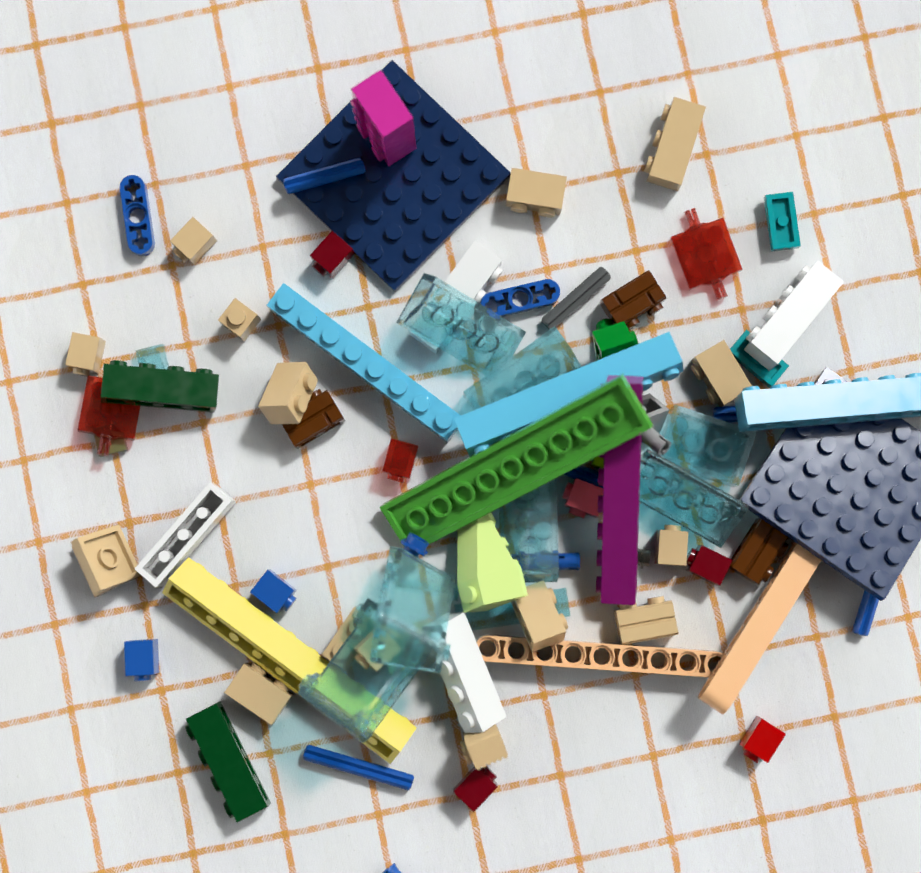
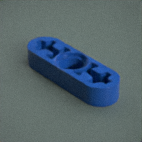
M129 175L120 183L127 243L134 254L147 256L152 253L155 247L147 186L140 177ZM135 182L140 187V189L136 190V198L138 201L143 200V203L134 202L133 195L127 191V189L131 188V183ZM134 209L144 210L145 217L143 221L133 223L130 220L131 212ZM132 229H141L142 237L148 241V243L144 244V249L134 245L135 242L139 241V235L136 230L132 231Z
M544 279L489 292L481 300V311L487 318L496 319L551 306L557 302L560 296V287L555 281ZM544 286H548L549 290L554 289L555 293L551 295L550 300H547L546 296L536 297L538 303L533 304L531 288H535V294L542 292ZM521 291L527 294L528 303L525 306L519 307L513 303L512 296L516 292ZM508 294L510 310H505L506 304L498 306L497 312L492 313L491 308L486 309L485 305L489 304V299L494 298L495 302L504 301L502 295Z

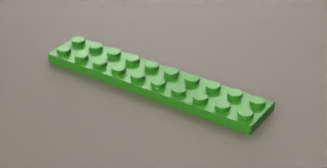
M621 374L490 445L483 451L466 458L383 503L379 508L400 541L407 538L409 533H413L431 544L649 430L653 424L625 376Z

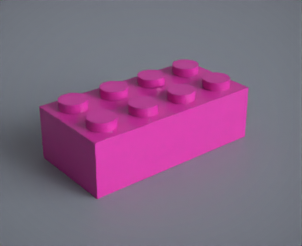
M381 70L351 88L353 99L350 102L355 114L354 119L357 122L356 127L364 139L367 137L371 139L369 140L373 146L371 149L379 162L384 160L389 167L416 149L413 117Z

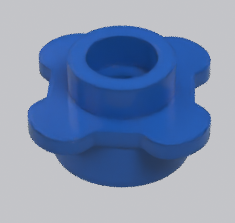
M409 533L407 538L401 539L400 542L405 545L403 550L410 555L418 558L419 555L425 556V554H428L426 549L429 543L423 538Z

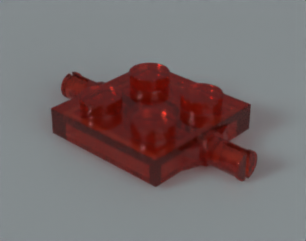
M692 208L691 213L690 210H687L684 213L690 227L685 232L670 237L687 286L691 290L702 285H712L716 300H720L722 297L726 298L728 295L722 281L729 275L738 273L743 269L724 218L709 223H700L696 208Z
M88 375L78 432L93 434L100 438L97 454L102 456L105 445L104 456H109L111 440L125 439L135 441L141 406L101 403L102 378Z

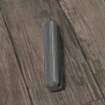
M599 267L542 317L543 324L549 330H554L611 279L608 271L603 267Z

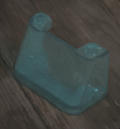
M390 546L375 617L370 662L441 673L442 661L448 662L451 644H447L445 641L452 600L458 601L459 596L455 577L414 556L403 548Z
M369 598L364 604L358 605L354 610L352 618L354 619L353 626L355 629L321 675L317 672L313 675L308 674L300 683V690L298 692L301 698L361 743L366 742L422 667L430 653V648L424 635ZM377 625H383L402 648L378 671H374L370 667L365 670L354 658L357 652L353 648Z

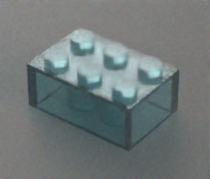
M674 405L670 409L662 436L671 442V447L663 456L659 457L655 454L653 461L734 488L740 484L756 432H739L738 425Z

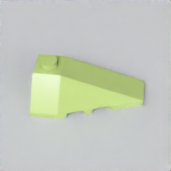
M491 512L457 530V586L464 613L489 611L528 596L521 566L517 559H512L507 550L509 544L505 537H500L495 527L496 520Z

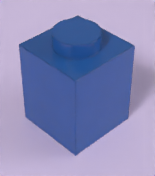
M267 569L250 591L251 594L276 613H280L282 609L287 612L297 599L293 596L297 590L271 569Z
M158 639L124 641L125 676H134V681L151 680V675L159 673Z

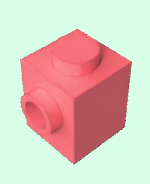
M576 478L573 484L568 482L562 496L563 499H566L564 506L570 508L568 513L584 519L587 514L597 518L599 516L598 496H603L604 489Z

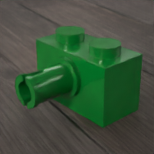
M602 319L596 324V330L592 331L596 361L638 344L635 332H629L625 321L613 325L611 319Z

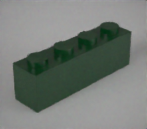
M113 360L110 361V364H104L101 403L214 413L217 407L219 374H213L212 370L202 368L196 369V372L184 371V368L180 366H168L167 369H157L156 365L150 363H140L139 367L127 366V362Z
M221 701L186 718L188 723L185 725L186 732L192 741L196 739L200 748L198 756L205 767L209 766L213 774L210 777L212 785L217 792H222L226 800L223 806L229 818L234 817L236 823L267 808L271 802Z

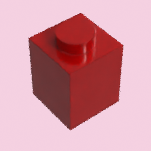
M756 716L739 745L746 749L743 754L757 764L760 759L768 763L786 734L764 719Z

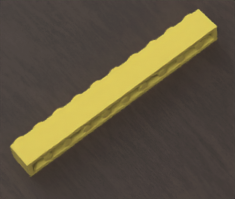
M188 557L168 579L162 594L277 680L284 683L289 689L389 764L393 762L417 729L406 717L399 715L387 706L382 699L372 695L362 684L352 680L338 666L328 662L315 649L308 647L296 638L291 631L285 630L271 616L253 606L247 598L240 596L229 588L224 581L217 579L206 571L201 564L194 562Z

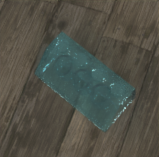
M426 273L422 275L396 322L485 376L492 374L513 357L526 331L446 282Z
M553 327L463 391V396L472 409L476 410L578 369L581 365L556 327Z
M649 449L641 455L640 503L721 548L749 509V505Z
M556 478L499 508L500 537H505L508 542L507 550L512 559H517L520 564L525 582L558 581Z

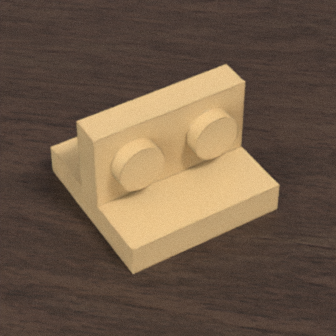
M120 525L93 532L71 541V547L94 598L142 576L135 570L137 562Z

